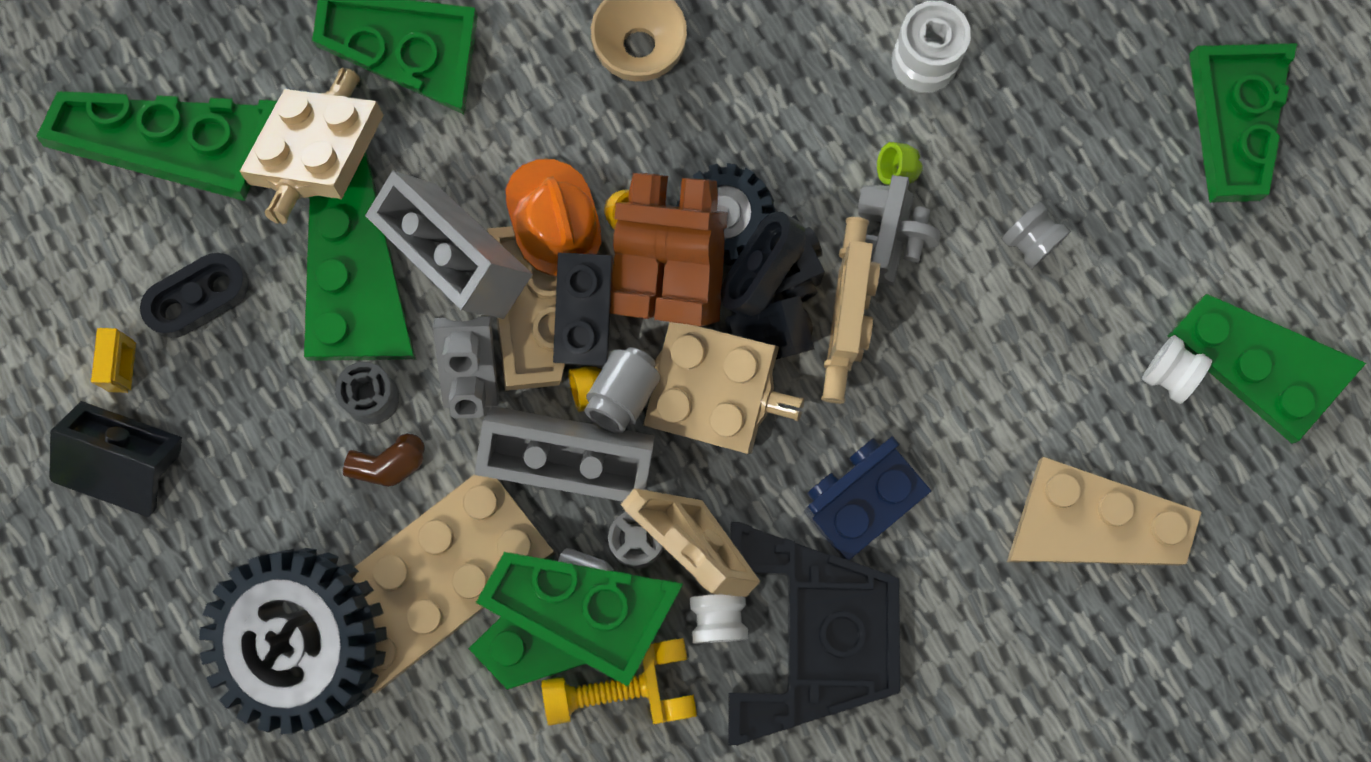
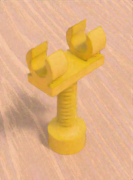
M684 638L651 644L642 660L644 672L639 674L638 677L634 675L629 686L617 680L615 682L614 679L610 682L606 680L605 683L600 681L599 684L595 682L594 685L589 683L588 687L586 684H583L582 687L578 685L577 688L567 684L564 676L541 680L548 726L571 722L572 713L578 707L584 708V705L589 707L590 704L591 706H595V704L601 705V702L606 704L607 701L608 703H612V701L618 702V699L620 701H623V699L629 700V697L634 699L635 696L636 698L642 696L649 699L653 724L697 717L694 695L660 701L655 665L687 660Z

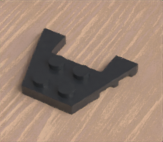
M731 522L730 540L756 575H785L788 578V689L784 694L728 693V745L738 746L779 731L900 693L899 578L832 554L828 555L805 547L790 539H783L754 529L750 525L741 522Z

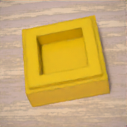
M97 328L91 382L108 392L128 393L132 386L136 342L117 328Z

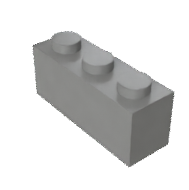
M392 171L365 215L460 310L504 319L533 275L435 183Z
M492 406L483 419L474 475L623 502L634 488L646 489L655 435L624 430L623 433H614L595 424Z

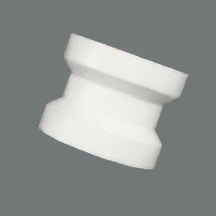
M1173 335L1158 351L1145 371L1142 380L1151 386L1161 385L1168 390L1170 399L1178 404H1182L1200 384L1211 366L1212 359L1203 353L1192 354L1185 349L1184 341Z
M722 594L690 597V608L697 615V627L692 631L693 644L748 640V628L741 621V610L746 606L745 597Z

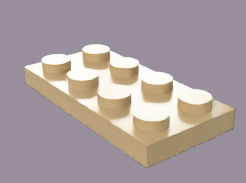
M478 475L471 476L355 566L359 572L354 576L353 581L355 583L369 582L374 591L365 596L368 605L380 602L384 613L373 618L375 628L386 627L387 639L376 643V650L384 651L386 654L384 664L372 669L373 673L379 675L374 687L370 688L373 693L380 692L485 609L478 605L476 601L504 552L548 559L555 554L498 479Z

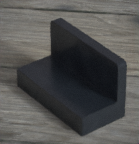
M80 401L50 430L49 478L55 484L149 517L157 508L159 478L178 458L182 446V437Z

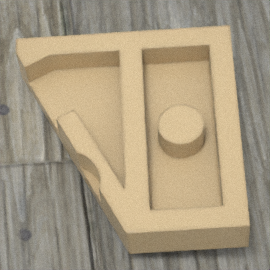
M634 488L621 505L624 510L679 561L703 588L712 594L747 597L761 582L703 500Z

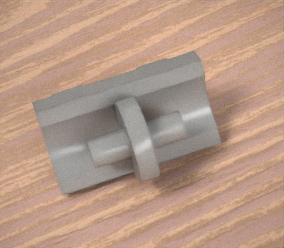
M892 175L890 186L863 185L858 202L860 218L881 222L879 235L866 234L865 242L873 243L871 262L880 263L878 282L892 286L895 285L903 245L907 244L904 260L919 262L922 248L937 247L941 237L939 229L928 225L930 215L928 208L915 207L912 221H909L914 194L907 190L909 178Z
M478 317L469 321L434 318L433 334L443 408H449L450 417L455 419L480 418L484 416L485 407H498L499 401L491 317Z

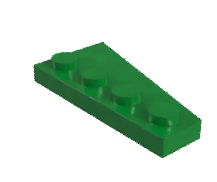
M57 91L36 137L42 146L245 201L251 185H248L240 170L277 101L259 100L258 105L234 104L233 99L210 98L209 103L180 102L178 96L156 95V100H130L127 94Z

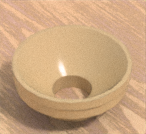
M604 0L594 13L591 23V42L595 54L602 65L613 75L634 82L653 80L669 72L678 63L687 39L686 21L682 10L674 0ZM634 32H645L653 38L655 48L645 57H633L624 48L625 39Z

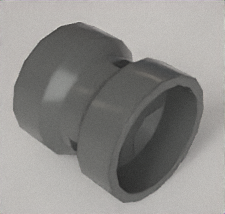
M357 362L349 365L340 373L336 381L335 395L339 405L361 423L377 425L387 421L398 407L399 391L395 382L376 364Z

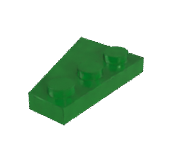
M318 0L312 41L318 48L465 115L478 19L475 7L414 0Z
M1297 43L1197 46L1189 54L1209 203L1260 201L1269 195L1280 139L1277 127L1281 107L1287 101L1289 86L1285 84L1289 64L1295 58Z
M1208 294L1201 297L1167 335L1169 338L1175 335L1183 340L1185 349L1192 354L1203 353L1212 359L1208 372L1291 444L1301 440L1366 364L1361 360Z

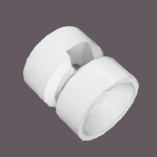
M926 1L916 5L906 15L892 53V68L897 79L902 84L919 93H933L945 88L954 79L971 40L970 25L965 15L957 7L944 1Z

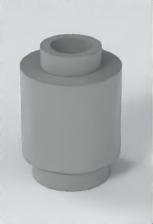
M633 347L627 348L626 351H612L586 395L589 403L584 410L585 414L600 427L614 433H623L627 425L635 424L660 381V374L654 368L656 365L654 359L642 350Z

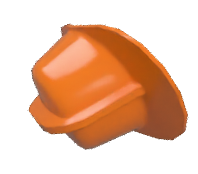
M537 159L518 168L511 175L505 191L506 206L516 242L523 258L536 270L550 276H557L558 253L597 255L601 245V226L590 189L583 176L569 164L555 159Z

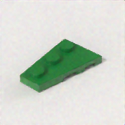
M504 552L476 603L622 684L629 686L683 583Z

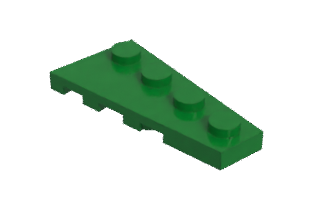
M366 152L342 199L325 196L309 197L304 357L308 361L416 359L387 238L365 216L377 197Z

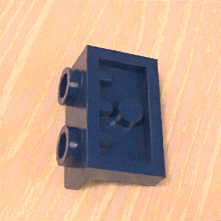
M893 436L882 445L875 438L871 439L849 458L855 466L839 480L833 473H830L807 493L813 502L807 506L804 513L838 554L846 560L852 559L932 492L897 451L896 448L900 444Z

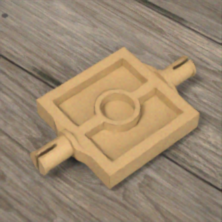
M344 68L339 69L333 85L325 93L283 90L240 170L248 185L272 188L276 191L269 207L265 210V216L277 224L279 222L286 224L294 205L301 198L312 196L343 198L384 116L377 101L350 98L360 81L359 76L350 69L345 71Z
M860 217L846 218L843 248L839 251L842 263L838 273L827 360L824 361L826 374L823 396L821 400L829 403H845L848 372L851 371L854 361H862L864 350L869 348L872 334L873 317L863 315L864 309L868 310L871 296H875L877 291L880 263L871 262L873 243L865 242L869 221Z
M669 322L663 349L656 360H654L656 363L654 368L660 374V381L650 397L643 426L751 454L758 427L767 414L771 413L799 421L802 411L783 407L782 403L803 408L804 398L773 391L772 372L779 349L778 346L695 325Z

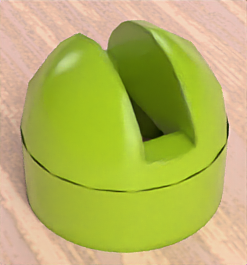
M889 142L885 144L877 159V173L881 182L890 185L892 175L908 177L909 184L915 182L923 171V164L919 161L921 157L919 151L904 143Z

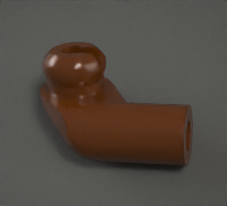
M406 433L400 435L396 443L379 456L350 450L344 462L343 476L385 487L395 486L417 471L421 466L425 451L424 442L417 435Z

